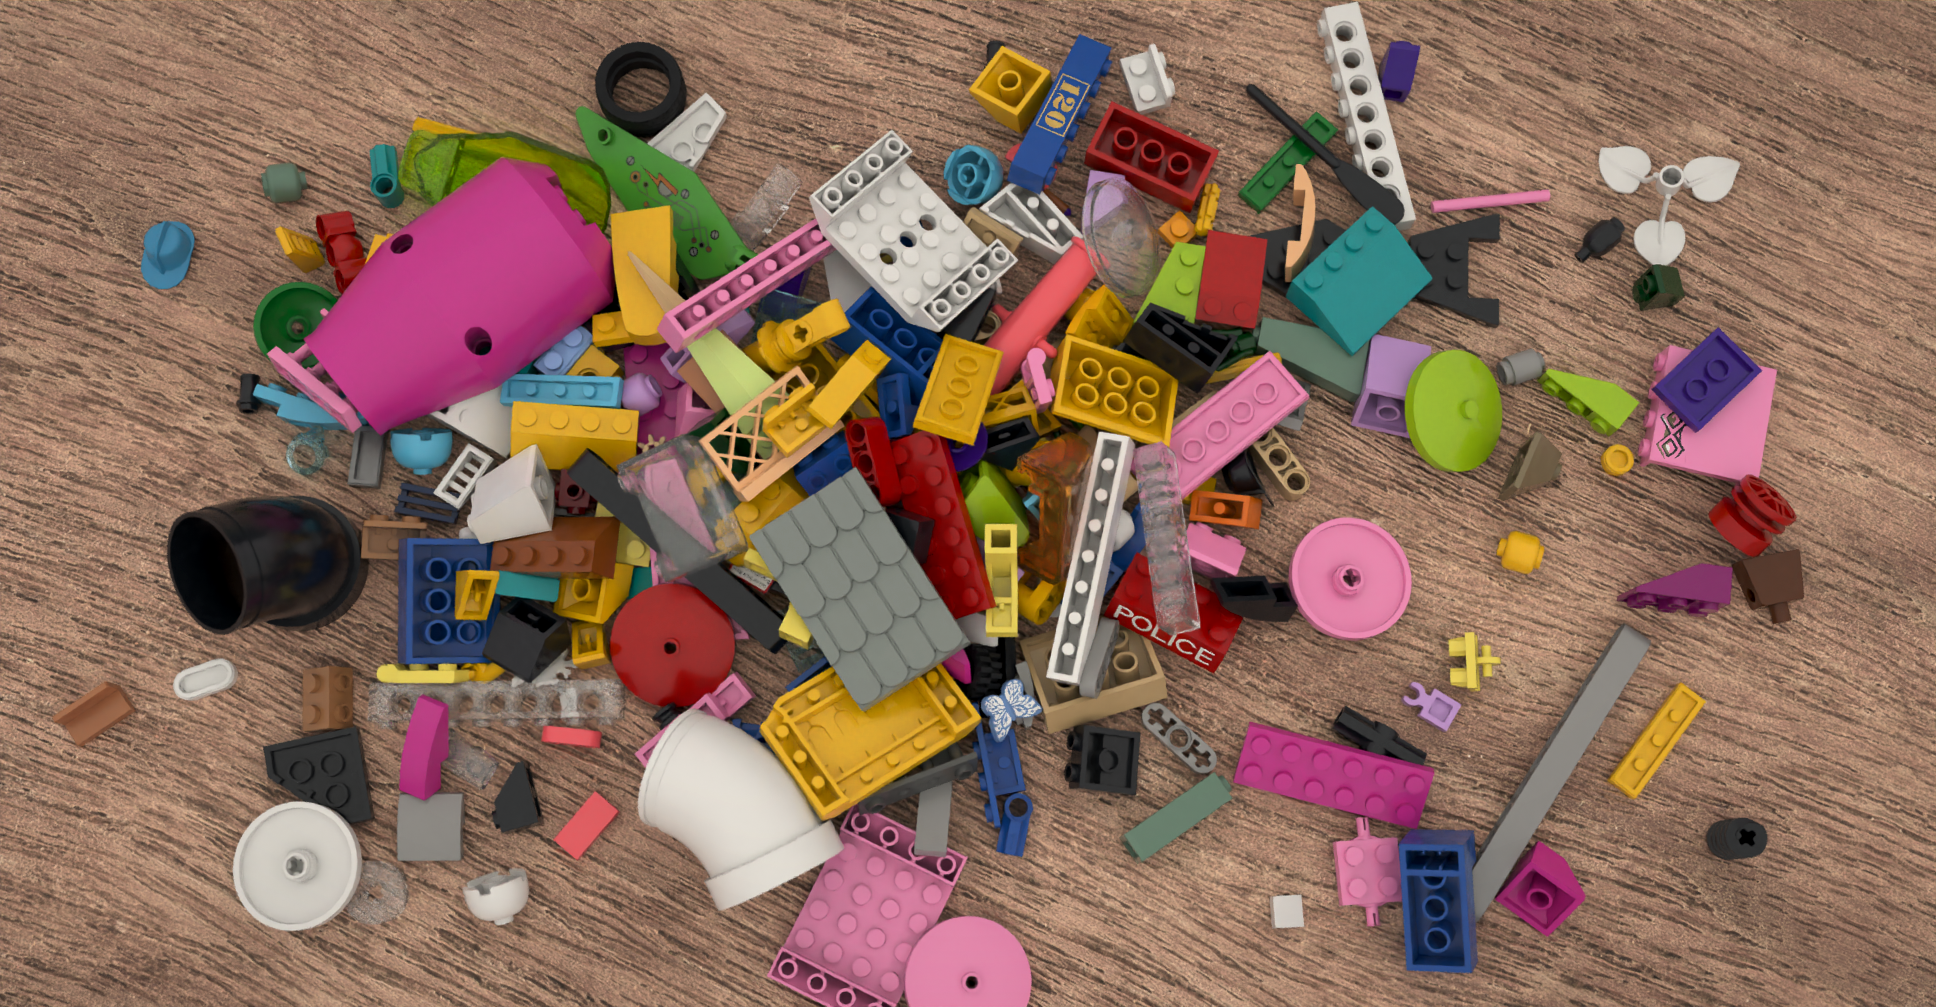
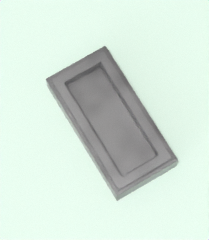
M361 426L355 431L347 483L350 487L381 489L388 431L381 436L371 426Z

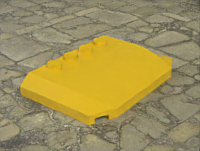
M941 663L865 712L853 700L832 666L779 697L766 721H763L761 724L760 733L795 780L821 821L838 816L964 738L981 723L982 717Z

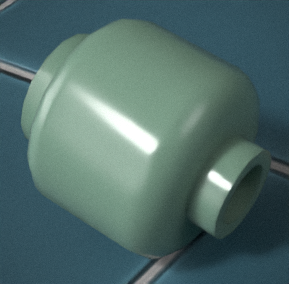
M292 162L268 165L265 173H261L265 197H270L274 203L298 201L302 197V190L307 189L305 172H298L297 166Z

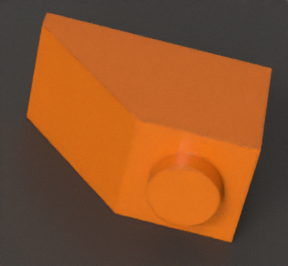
M1194 490L1192 492L1189 520L1259 530L1263 499L1245 495Z

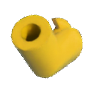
M493 662L490 664L465 663L461 667V670H469V680L481 684L490 683L507 671Z

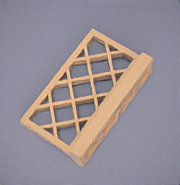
M799 366L792 368L698 441L734 489L733 493L739 501H750L845 426L839 420L832 429L827 427L788 458L778 450L774 443L769 458L766 460L755 458L757 440L772 442L770 438L758 436L760 418L764 419V415L761 414L762 401L767 397L779 399V406L784 404V399L789 400V396H785L786 384L794 376H796L804 388L810 384V381ZM780 388L779 394H773V392ZM756 406L755 413H750L749 411ZM742 416L754 417L752 435L736 433L738 419ZM731 426V432L724 431ZM718 435L730 436L728 454L717 453L709 442ZM736 437L752 439L749 457L733 455ZM720 457L727 458V463L725 464ZM733 459L749 461L747 475L739 481L731 473ZM754 462L761 463L755 469H753Z

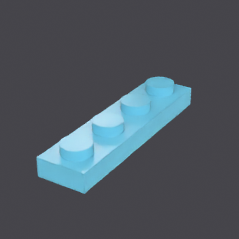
M515 374L502 384L500 403L508 407H513V401L620 409L624 380L621 377Z

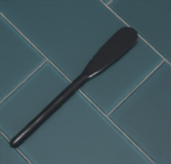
M1249 84L1246 86V93L1331 167L1340 183L1366 211L1373 206L1394 225L1402 220L1405 209L1403 203L1397 197L1355 166L1336 157L1256 85Z

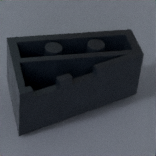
M1150 302L1123 342L1198 394L1218 368L1238 336L1233 334L1224 336L1211 331L1212 326L1205 323L1202 326L1193 324L1185 320L1186 316Z

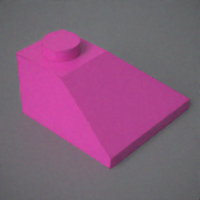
M1538 840L1520 859L1496 895L1495 900L1548 937L1585 900L1586 895L1566 860Z

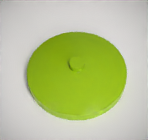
M1446 350L1433 353L1417 366L1410 378L1405 396V420L1410 439L1420 456L1428 464L1441 471L1463 472L1472 470L1485 462L1497 444L1502 426L1500 392L1487 366L1478 357L1467 351Z

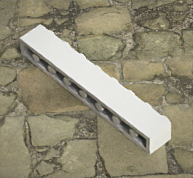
M1099 432L1046 675L1047 678L1055 682L1080 686L1081 676L1095 637L1135 450V443L1129 436Z

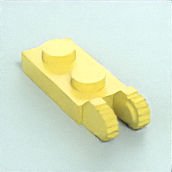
M384 664L378 667L376 673L378 680L384 683H463L469 681V670H457V664H438V670H429V664H410V667L407 664Z

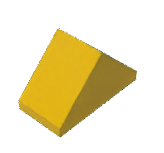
M456 571V620H487L500 576L499 571Z
M584 620L572 623V660L574 665L581 670L612 663L604 624Z

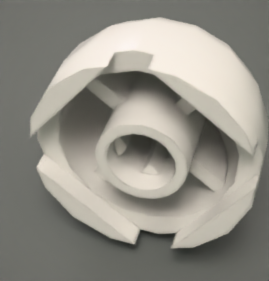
M512 868L509 869L510 875L508 876L498 875L499 871L467 882L468 887L463 886L462 890L469 910L481 920L494 921L495 925H503L513 921V915L519 913L528 900L529 882L526 870Z

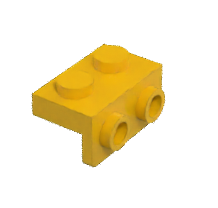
M813 383L808 384L805 388L803 386L796 388L789 395L788 401L781 406L774 405L764 415L763 432L786 458L790 457L827 428L825 424L806 410L817 397L816 387Z

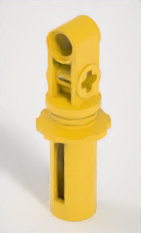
M837 298L817 306L812 312L798 320L786 319L781 323L774 321L765 322L762 328L758 329V340L741 350L766 374L769 375L773 372L786 374L795 366L801 367L802 360L809 357L813 347L849 330L851 326Z

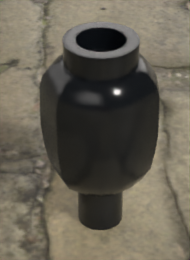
M1612 217L1610 220L1605 219L1596 223L1584 236L1583 247L1574 255L1580 263H1583L1590 256L1599 257L1611 251L1620 243L1621 233L1625 231L1622 222L1616 217Z

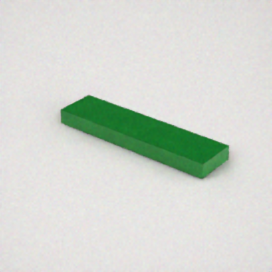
M1317 111L1302 125L1324 146L1338 132V129ZM1293 135L1239 191L1237 196L1260 214L1295 178L1296 164H1302L1305 167L1316 154Z

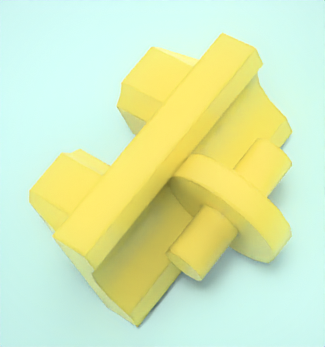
M1466 632L1465 637L1454 638L1448 641L1450 657H1466V668H1450V683L1452 686L1468 688L1471 692L1480 691L1479 666H1482L1483 677H1492V666L1500 665L1501 658L1491 657V646L1488 645L1481 646L1482 657H1479L1478 636L1475 635V632Z

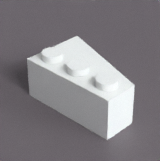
M1010 183L979 208V211L1023 237L1021 246L1053 264L1072 245L1071 238L1073 236L1084 239V236L1043 191L1039 195L1014 183Z

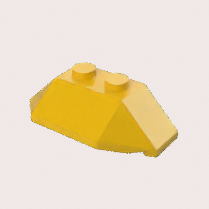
M793 467L750 501H742L724 523L713 547L736 567L745 566L744 557L749 548L757 551L748 536L762 529L765 525L810 497L795 478Z

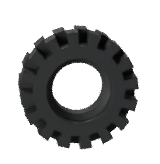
M971 643L964 648L970 662L971 683L964 684L956 678L954 681L968 700L982 701L988 695H996L995 689L1000 687L998 679H1002V674L999 673L1002 663H999L998 660L1001 657L999 653H996L997 649L995 647Z

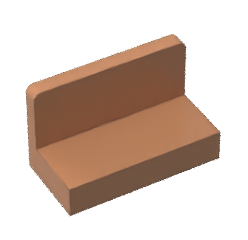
M106 681L52 716V719L57 724L65 725L77 746L83 747L136 710L120 685Z

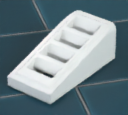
M468 443L433 493L460 510L475 492L476 481L492 471L497 462ZM472 459H475L482 465L478 469L469 462ZM467 468L475 474L473 478L462 473L463 469ZM457 477H459L460 479L468 483V485L466 486V488H463L462 486L454 482V480ZM450 486L460 492L461 495L459 498H456L446 491L447 488Z

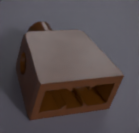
M1799 549L1742 559L1731 565L1747 603L1752 610L1769 608L1773 625L1792 621L1788 604L1804 598Z

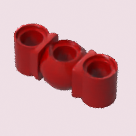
M349 211L316 216L317 233L323 247H326V256L329 264L335 268L333 275L340 294H343L364 267L367 259L364 258L360 240L355 237L357 231Z

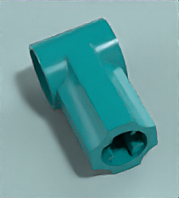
M386 144L375 145L373 149L369 150L372 171L370 188L382 206L396 208L402 204L405 198L400 181L397 149L395 146ZM393 187L389 193L382 194L386 188Z

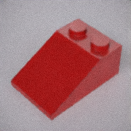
M1208 230L1195 319L1255 329L1268 239Z

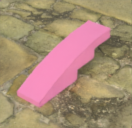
M735 672L723 681L716 691L712 694H705L689 709H699L709 716H715L728 721L754 699L756 695L739 673ZM674 720L635 753L645 768L660 738Z

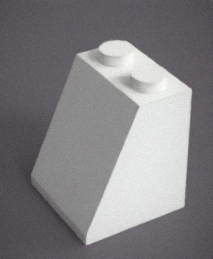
M537 444L530 445L476 481L475 492L471 495V514L467 517L469 530L476 534L480 544L552 531L556 485Z

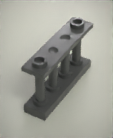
M955 742L946 748L952 761L934 767L931 759L926 760L920 764L922 772L907 778L902 775L894 780L893 783L882 787L857 803L860 816L866 813H878L887 805L955 779L964 780L969 778L974 772H977L978 756L976 752L963 756L958 743Z

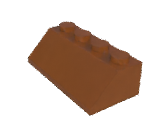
M615 516L553 517L552 531L494 541L490 571L501 570L558 579H614L620 520Z

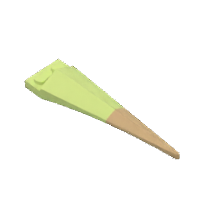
M627 251L632 263L665 313L685 301L636 255ZM717 328L687 346L730 415L734 414L775 382ZM780 388L773 392V394H779ZM772 397L764 399L762 401L761 414L765 415L771 407L778 405L779 399ZM755 406L753 409H751L749 412H750V413H755L756 406ZM742 416L738 419V428L742 434L752 435L754 417ZM760 418L758 436L769 438L763 432V418ZM757 440L756 451L764 460L771 456L773 442Z

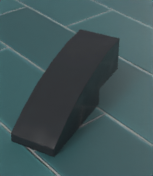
M1266 576L1212 578L1210 581L1221 606L1245 618L1268 622H1288L1298 607L1286 582L1269 583Z

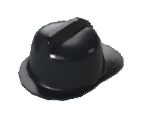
M1249 448L1245 449L1222 468L1225 483L1234 494L1245 496L1265 494L1270 504L1275 507L1258 476Z

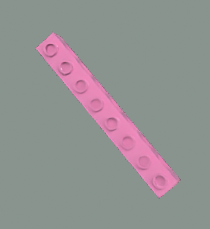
M815 218L665 313L657 330L673 351L678 353L837 249L822 235Z

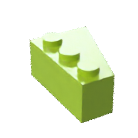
M1182 242L1175 243L1133 321L1132 327L1150 302L1186 316V321L1194 324L1206 246Z

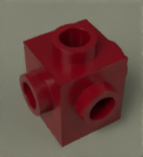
M561 469L560 482H557L555 486V500L558 501V506L567 509V514L585 515L586 510L595 511L598 501L566 473L568 469Z

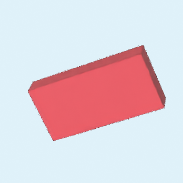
M595 791L553 840L576 860H579L620 811Z

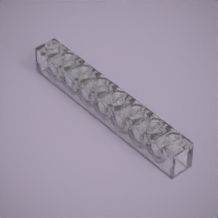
M621 679L559 680L557 684L541 685L539 687H536L535 683L531 682L529 684L525 681L515 688L512 687V681L369 683L368 721L378 724V729H397V723L410 724L418 697L422 694L433 699L440 698L441 702L448 704V728H460V722H472V727L487 728L491 727V722H503L504 727H522V721H535V726L543 727L554 726V721H566V726H585V720H597V725L612 726L616 725V720H625V685ZM596 695L599 700L597 708L593 711H586L584 707L585 700L589 696ZM534 696L536 700L534 709L530 712H524L522 708L523 701L527 697ZM559 696H565L567 698L566 708L556 712L553 708L555 699ZM471 697L473 700L472 709L467 713H462L460 710L461 702L465 698ZM497 697H503L505 702L503 709L493 713L491 709L492 701ZM408 698L410 708L406 713L400 714L398 705L401 700Z

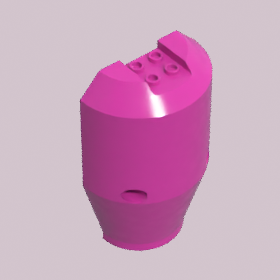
M506 157L497 159L382 242L318 327L304 338V341L321 365L380 436L393 427L497 388L573 330L592 318V315H596L613 302L616 279L612 247L596 223L586 225L587 222L577 209L571 210L572 208L567 202L568 198L563 192L557 174L548 165ZM491 347L488 354L479 355L483 348Z

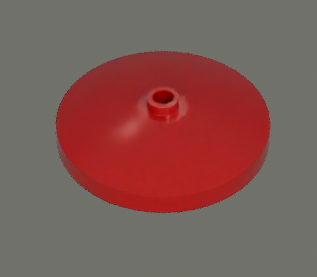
M685 583L658 584L635 595L618 614L610 637L612 662L623 684L640 699L662 707L671 702H675L676 707L695 704L705 694H712L728 676L736 652L735 631L729 615L697 587ZM668 642H673L676 645V651H667L665 645Z

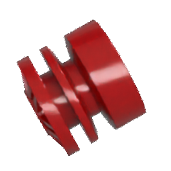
M1746 475L1741 479L1740 485H1735L1732 488L1731 493L1734 499L1723 497L1708 513L1710 521L1717 531L1734 547L1752 557H1758L1772 544L1773 537L1771 533L1776 535L1782 534L1785 531V526H1791L1797 518L1793 508L1782 495L1768 483L1754 475Z

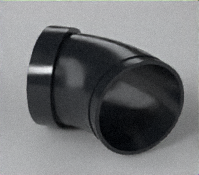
M307 496L248 497L190 511L180 515L174 521L167 541L168 568L173 586L182 605L202 628L218 635L229 634L262 622L288 631H309L329 625L342 617L355 604L365 586L369 569V559L361 558L362 534L355 523L327 502Z

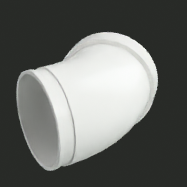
M689 709L671 723L657 743L646 766L639 790L638 812L640 819L644 824L654 828L657 827L660 831L683 843L699 859L709 875L704 882L718 911L731 908L763 894L820 865L844 849V845L832 820L821 821L778 757L742 729L718 717L709 716L699 709Z

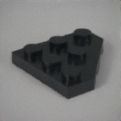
M1328 219L1315 221L1312 247L1299 274L1346 230ZM1302 224L1250 235V237L1268 239L1262 284L1283 297L1286 296L1291 282H1285L1288 241H1300Z
M360 727L345 728L263 747L268 778L283 786L304 802L317 803L331 808L340 814L349 825L375 819Z

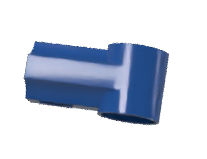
M1014 793L1005 799L996 852L1023 857L1030 816L1033 811V804L1027 795ZM1021 798L1025 801L1027 809L1022 816H1013L1011 814L1009 805L1013 799Z

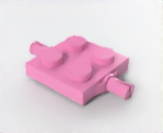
M1369 817L1355 818L1358 837L1349 841L1333 842L1339 906L1357 905L1365 907L1367 926H1380L1378 906L1388 902L1402 901L1397 837L1378 838L1370 836Z

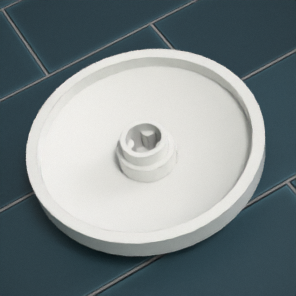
M303 801L288 802L272 807L258 816L248 826L237 845L233 861V880L238 897L246 910L254 918L275 929L301 931L323 925L336 917L347 906L357 889L362 870L360 845L349 823L331 808Z

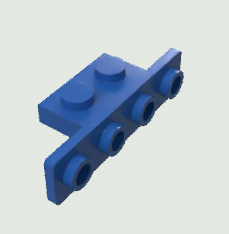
M978 702L971 703L980 715ZM981 722L974 728L976 729L978 741L972 742L973 751L978 756V760L982 761L983 772L978 773L981 792L987 791L989 803L984 804L987 823L993 822L994 829L1001 827L996 796L1023 792L1026 789L1014 728L1009 730L1002 742H996L992 732L984 734Z

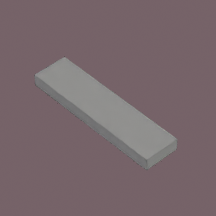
M947 749L930 758L934 767L952 761ZM953 781L920 792L914 855L946 857Z

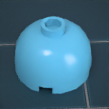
M965 145V147L953 151L946 161L943 173L944 180H948V194L956 202L964 205H978L988 202L998 194L1004 180L1003 167L999 158L991 150L977 145Z
M406 428L390 432V445L395 460L403 467L413 469V474L415 475L432 474V468L442 466L448 461L452 452L453 436L450 429L422 428V430H412V428Z

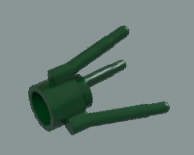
M1240 327L1231 330H1211L1224 336L1229 334L1238 336L1216 371L1219 372L1256 353V341L1249 331L1242 333Z

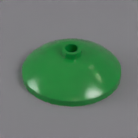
M291 282L270 291L259 303L253 320L255 341L262 354L271 362L267 353L276 346L286 354L297 351L306 343L304 338L311 334L323 320L320 311L325 308L329 312L338 300L326 289L307 282ZM294 323H299L302 326L300 334L292 331ZM312 354L301 364L306 369L307 367H314L319 361Z

